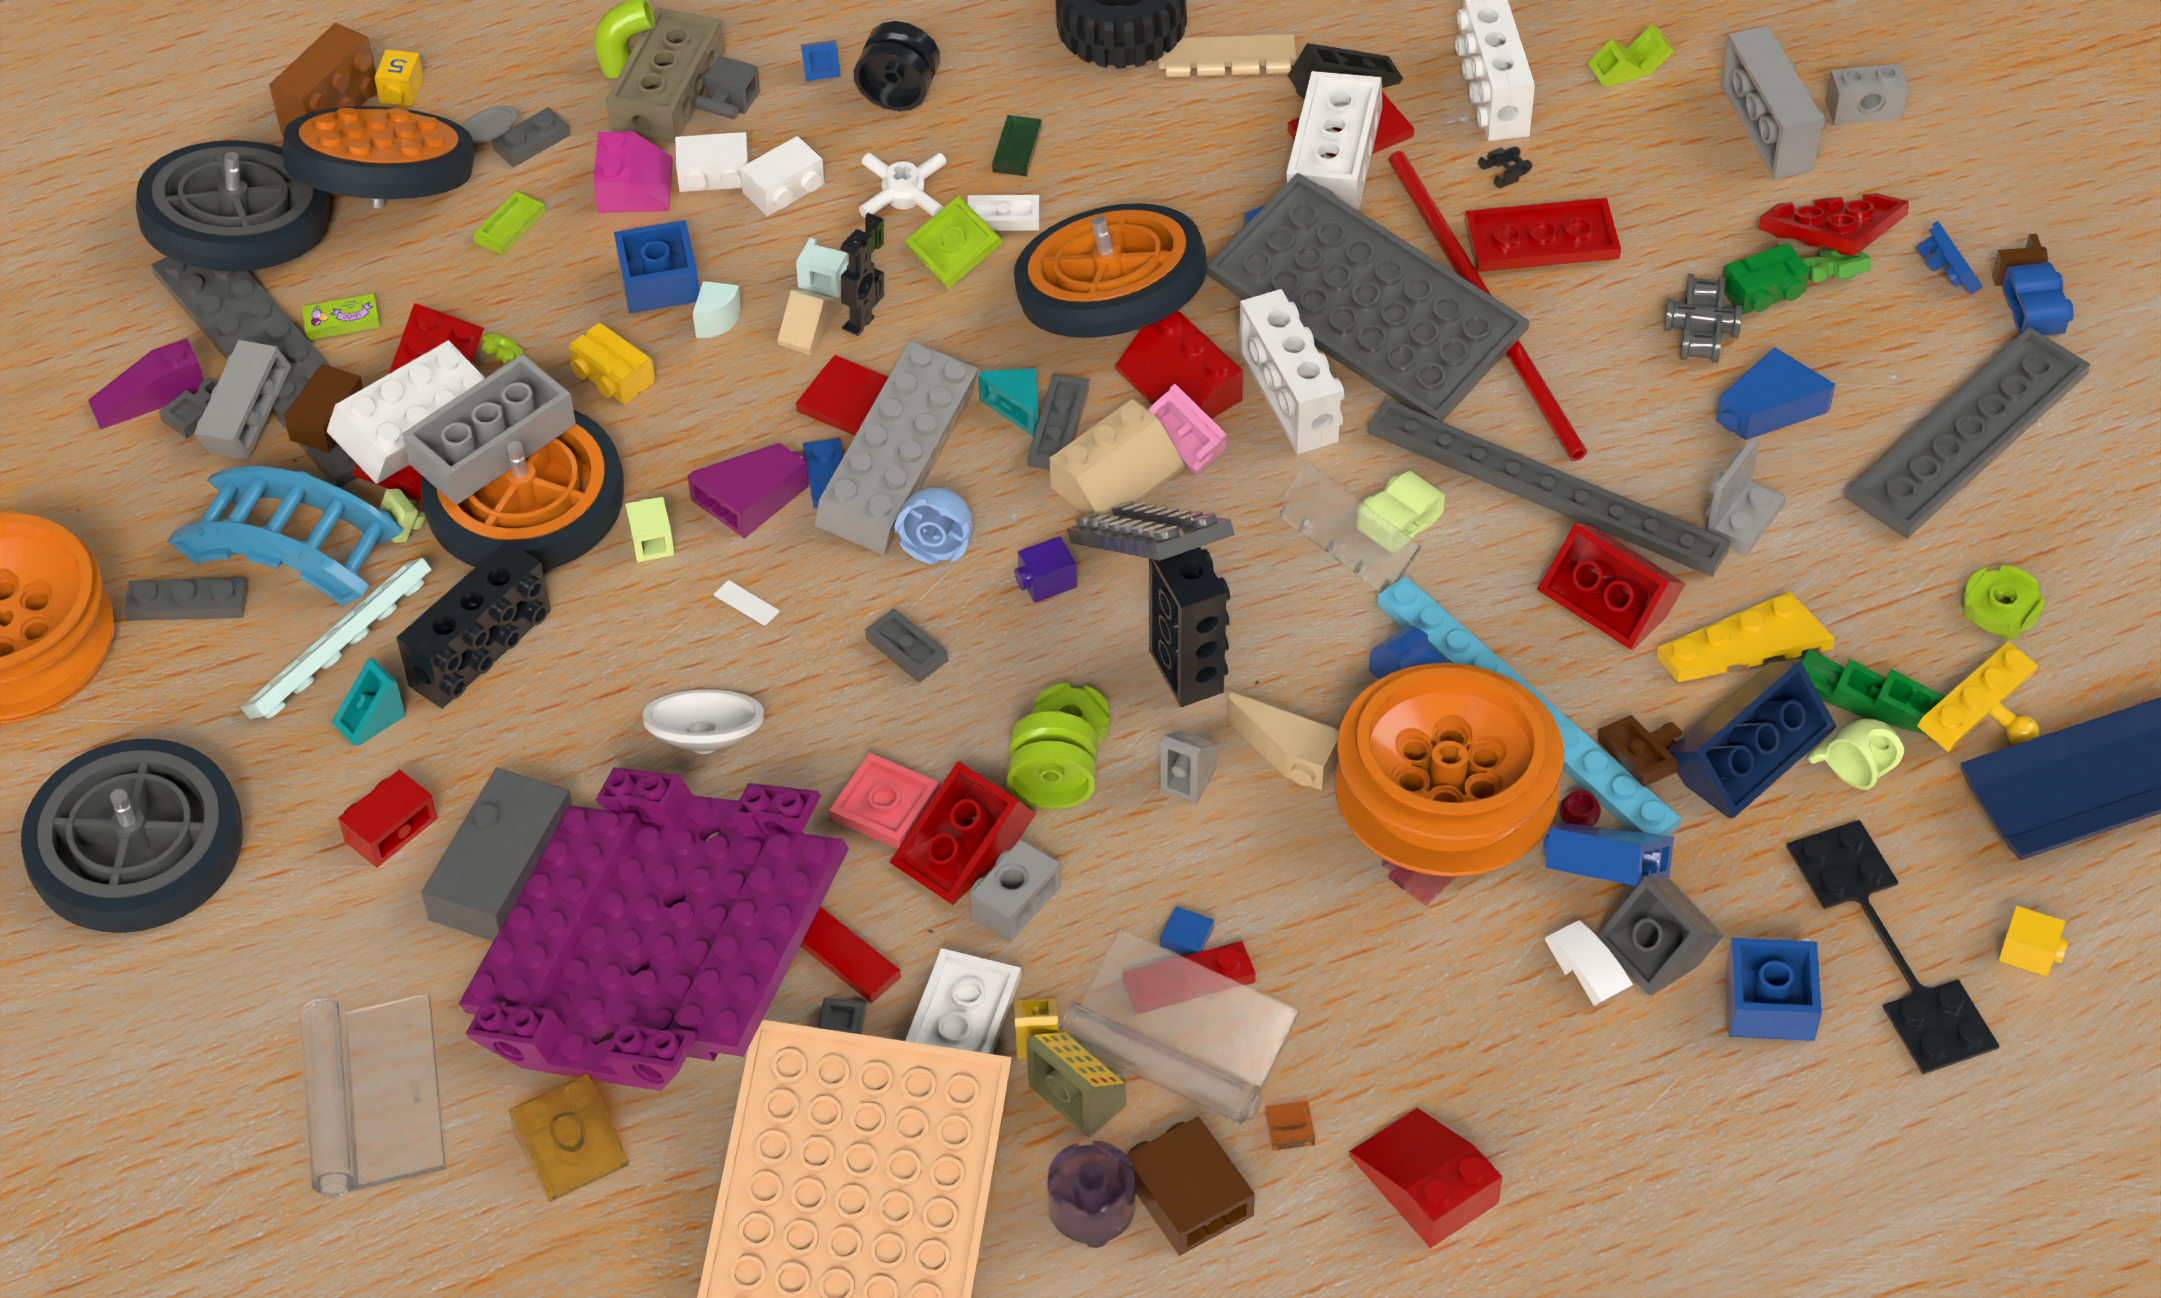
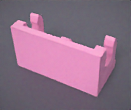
M1176 384L1149 408L1148 411L1160 420L1184 464L1196 476L1227 450V434Z

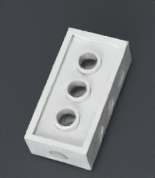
M1463 0L1462 9L1457 11V22L1461 31L1460 35L1455 36V49L1457 56L1463 57V77L1465 80H1470L1469 94L1471 103H1477L1478 106L1476 111L1479 128L1484 127L1488 141L1529 137L1535 83L1508 0Z
M1311 72L1286 173L1287 183L1297 173H1300L1354 209L1359 210L1382 112L1381 77ZM1333 127H1338V128H1341V129H1343V130H1341L1340 132H1337V131L1333 130L1332 128H1333ZM1326 153H1333L1336 156L1330 157Z
M1282 289L1240 301L1239 353L1296 454L1338 442L1339 426L1343 424L1340 405L1341 400H1344V389L1338 378L1334 379L1331 375L1325 354L1317 351L1311 330L1308 327H1303L1300 322L1295 303L1288 301Z

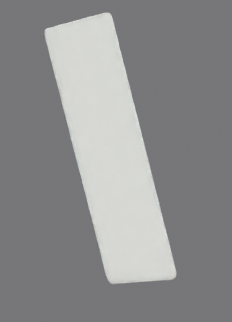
M730 580L714 593L715 597L763 626H766L780 612L777 608Z

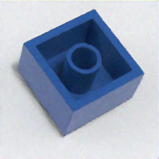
M686 220L614 232L618 263L629 314L697 301L700 292L698 274Z
M1732 938L1726 962L1729 1037L1815 1041L1822 1015L1817 942Z

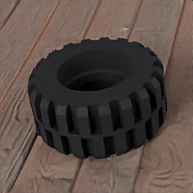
M1055 0L1058 35L1061 41L1074 55L1078 54L1081 60L1088 63L1094 61L1097 66L1105 68L1108 65H1114L1116 69L1126 68V65L1138 67L1145 65L1146 61L1152 60L1154 62L1162 58L1164 51L1169 53L1182 39L1185 27L1187 26L1186 0Z

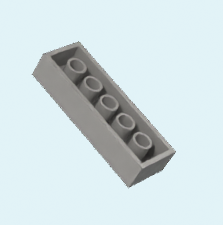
M910 340L821 495L814 526L884 556L896 535L894 525L902 505L911 495L922 488L972 397L978 368Z

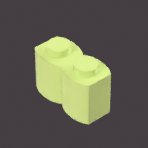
M1407 471L1399 477H1393L1387 483L1384 491L1374 497L1369 496L1363 501L1358 511V529L1391 553H1396L1408 545L1417 533L1426 530L1442 515L1445 494L1412 471Z

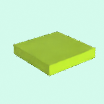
M959 195L904 241L907 247L948 290L1003 244L1001 238Z

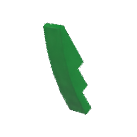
M1810 649L1807 650L1801 661L1822 701L1865 718L1882 721L1888 725L1926 734L1917 725L1924 715L1945 698V696L1893 669L1884 677L1851 659L1843 667Z

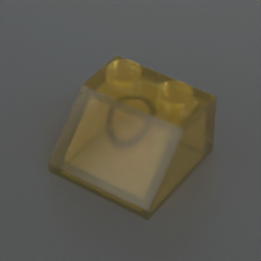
M588 1073L508 1109L515 1137L549 1202L629 1166L628 1159L608 1110Z

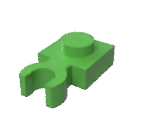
M1835 249L1821 251L1820 257L1802 259L1809 267L1812 282L1824 281L1831 275L1838 279H1850L1856 274L1870 271L1871 257L1862 251L1857 255H1842Z

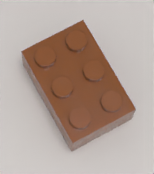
M335 22L269 84L283 137L286 126L300 116L331 108L361 106L376 93L377 88L374 79L376 70L368 36Z

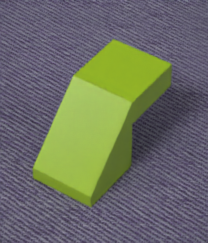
M1651 24L1628 48L1611 38L1587 64L1604 87H1609L1651 75L1675 50L1660 28Z

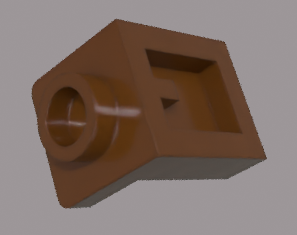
M2037 233L2029 234L2026 248L1998 250L1992 274L1995 286H2002L2007 266L2048 262L2047 249L2045 246H2041Z

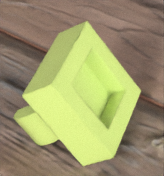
M386 489L379 509L388 512L392 516L393 521L403 528L402 533L391 540L394 543L407 542L411 529L422 528L426 519L425 513H418V510L415 508L417 503L414 500H408L400 489Z

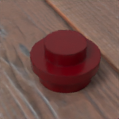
M1577 790L1571 792L1563 799L1559 813L1565 824L1594 826L1600 819L1601 808L1593 794L1584 790Z

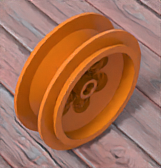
M1430 663L1396 671L1377 680L1358 695L1344 715L1338 734V764L1335 776L1336 800L1339 810L1351 831L1364 845L1380 857L1403 868L1437 876L1482 874L1507 866L1526 855L1543 839L1551 827L1557 812L1559 781L1564 764L1563 740L1559 727L1547 707L1532 692L1516 681L1497 672L1466 664Z

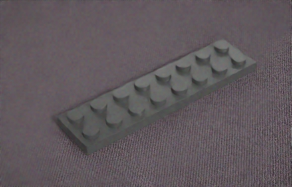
M2028 327L1847 489L1846 499L1908 539L2087 376L2091 364L2031 327Z
M1134 501L1113 506V513L1109 515L1099 516L1098 513H1092L1077 518L1078 525L1067 528L1070 542L1073 544L1159 561L1235 535L1231 519L1218 518L1215 513L1203 515V511L1191 513L1190 509L1179 511V508L1168 509L1167 506L1157 508L1156 504L1145 506V503L1134 504Z

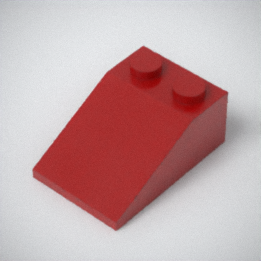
M957 761L889 863L951 905H954L972 888L979 878L983 877L995 866L998 858L1004 851H1010L1016 845L1036 813L1015 797Z
M1419 1108L1412 1110L1349 1151V1157L1429 1248H1432L1499 1203L1503 1176L1475 1145Z

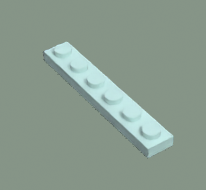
M418 558L402 565L240 707L247 717L254 719L265 716L269 719L280 712L286 705L283 700L291 692L298 694L314 681L311 675L320 667L326 669L333 665L342 656L339 650L347 643L353 645L363 639L370 632L367 626L376 618L380 621L389 616L397 608V605L394 603L403 594L406 597L410 596L424 585L422 578L432 570L423 558Z

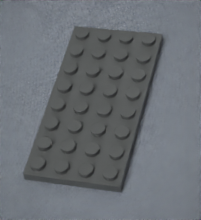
M1297 173L1207 265L1206 275L1244 300L1282 289L1288 301L1295 303L1299 313V320L1303 327H1308L1311 330L1315 347L1409 409L1441 422L1529 329L1528 319L1300 173Z

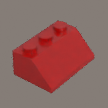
M1179 310L1160 321L1141 328L1116 363V371L1152 405L1166 394L1174 384L1211 419L1243 401V370Z
M1574 523L1537 590L1630 650H1634L1668 616L1686 583L1593 525Z

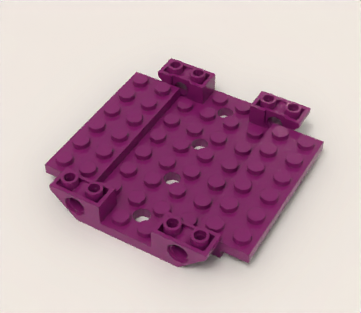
M613 767L596 798L598 804L608 810L569 805L500 932H498L462 996L459 1005L465 1013L475 1015L465 1034L469 1039L523 1069L661 1091L676 1076L686 1057L715 1061L719 1053L744 1057L849 850L842 838L801 834L821 797L820 793L816 790L748 783L739 801L695 796L691 793L680 775ZM720 832L719 835L713 836L708 839V837L712 834ZM685 898L683 902L676 903L672 906V904L678 899ZM650 965L647 970L640 971L635 975L641 967ZM613 1034L611 1039L605 1040L598 1045L603 1037Z

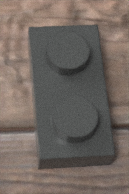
M548 107L515 125L503 135L492 139V147L497 154L514 168L569 137V125Z
M894 608L865 629L866 640L919 683L948 661L947 651Z

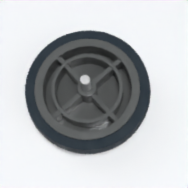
M224 140L199 143L180 148L152 163L142 174L138 182L136 213L144 238L156 250L167 257L203 269L248 271L277 266L296 259L311 250L322 239L327 230L330 199L329 192L310 187L289 175L284 167L281 147L252 141Z
M131 739L109 743L85 752L69 761L50 776L35 794L26 811L21 830V847L29 879L46 905L56 914L75 925L101 932L127 933L148 930L171 923L194 911L211 898L227 880L238 860L242 845L243 826L236 794L225 774L210 758L189 746L173 741Z

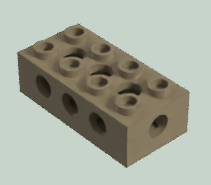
M656 7L653 12L655 28L642 32L610 90L606 103L611 130L620 132L633 131L640 136L676 143L675 137L681 135L695 108L697 96L702 95L705 89L703 87L705 71L709 67L711 68L718 57L722 56L725 51L722 25L719 19Z

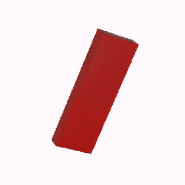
M821 906L819 907L800 947L872 1004L901 978L900 969Z

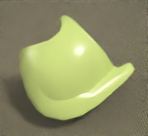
M1860 719L1845 725L1829 735L1813 750L1808 760L1811 764L1825 760L1837 776L1846 783L1861 790H1868L1877 783L1879 777L1900 763L1904 755V746L1896 731L1885 722L1875 719Z

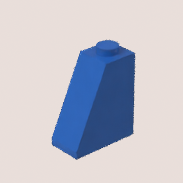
M1774 347L1720 396L1716 422L1723 425L1727 430L1748 440L1827 413L1831 408L1835 383Z
M1568 823L1550 827V832L1547 834L1543 845L1544 855L1546 856L1545 868L1638 886L1646 876L1669 878L1674 837Z

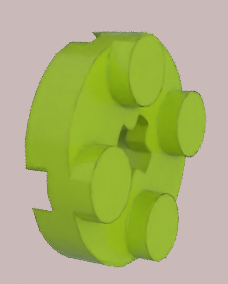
M2001 565L2000 570L1987 572L1988 567L1976 571L1968 580L1963 597V614L1966 619L1988 632L1999 634L2007 640L2017 639L2022 632L2032 629L2038 623L2042 615L2045 599L2039 591L2040 584L2031 574L2020 568L2008 565ZM2004 596L2010 598V603L2003 604L1998 602L1995 598L2002 599Z
M1060 683L1045 689L1036 697L1031 714L1043 711L1072 714L1091 724L1097 733V747L1108 738L1110 734L1109 705L1103 695L1096 689L1083 685V690L1071 688V683Z

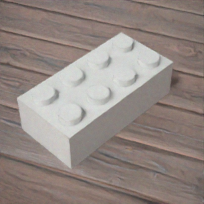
M448 340L335 404L326 432L377 484L410 465L403 440V432L485 378Z

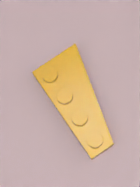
M1788 591L1657 647V660L1679 683L1726 673L1728 666L1740 664L1747 665L1749 668L1763 665V659L1784 655L1785 659L1802 656L1803 650L1817 647L1820 652L1833 650L1835 638Z

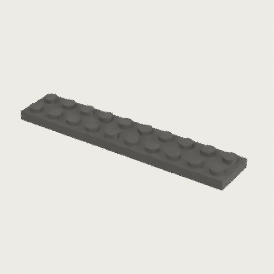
M169 257L151 264L155 277L226 360L232 354L238 340L278 347L292 367L271 409V413L287 430L284 419L285 412L321 364L330 366V364L248 271L203 269L178 262ZM298 443L334 486L340 488L357 479V477L352 476L356 462L338 443H336L330 453Z

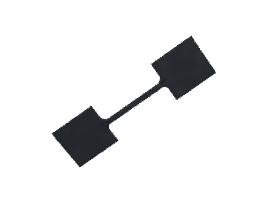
M1861 820L1786 843L1788 851L1823 909L1848 901L1860 903L1913 992L1909 996L1883 1004V1009L1922 1074L1999 1049L2000 1045L1959 979L1933 988L1921 985L1869 902V896L1875 892L1898 885V880Z

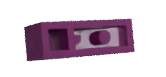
M185 338L151 350L92 396L88 402L101 430L164 408L186 390L194 395L198 392L199 385L204 379L195 353L188 339Z

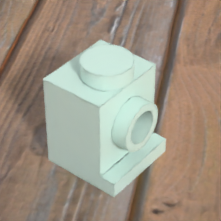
M809 238L796 261L798 288L839 298L841 294V274L847 269L849 264L847 253L818 246L817 239Z

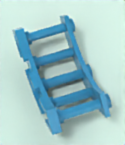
M241 466L221 470L210 475L207 481L219 490L218 494L199 522L174 530L167 542L195 565L211 560L229 559L232 554H245L248 561L278 569L281 564L301 572V580L317 588L343 607L363 597L369 587V584L359 577L358 571L375 543L377 542L381 545L399 536L403 528L393 521L392 516L388 512L376 509L355 495L314 478L304 471L294 472L266 466ZM260 498L283 499L266 526L256 527L243 524ZM232 501L236 505V507L230 514L229 518L219 521L220 517ZM299 503L324 511L307 540L301 542L280 534ZM338 518L363 532L344 565H341L320 551V547Z

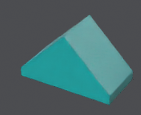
M1036 368L982 371L978 375L979 400L1034 437L1039 421Z
M368 658L331 722L353 745L360 746L405 717L397 681L374 658Z

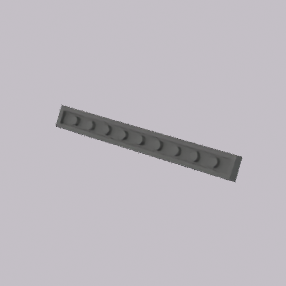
M1386 399L1369 423V434L1577 521L1593 525L1601 531L1709 576H1714L1729 551L1730 541L1390 400Z

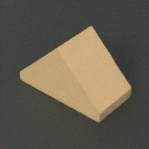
M791 290L777 339L778 345L811 355L842 308L843 303H841V300L812 291Z

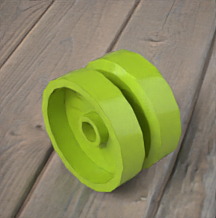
M1052 711L1030 714L1017 721L1010 731L1009 760L1007 765V788L1012 795L1026 805L1053 810L1075 807L1088 800L1095 791V762L1097 760V733L1091 724L1078 716Z

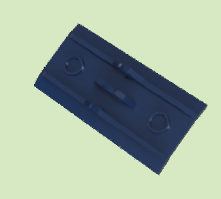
M2161 697L1961 762L1960 769L1969 788L2008 848L2020 861L2161 814Z

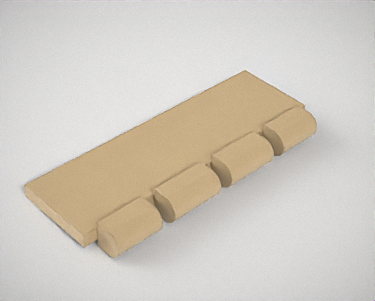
M1294 34L1182 38L1169 53L1163 52L1162 58L1158 59L1159 69H1166V78L1190 77V68H1197V77L1225 76V67H1231V75H1259V66H1266V74H1289L1291 65H1294L1297 61Z

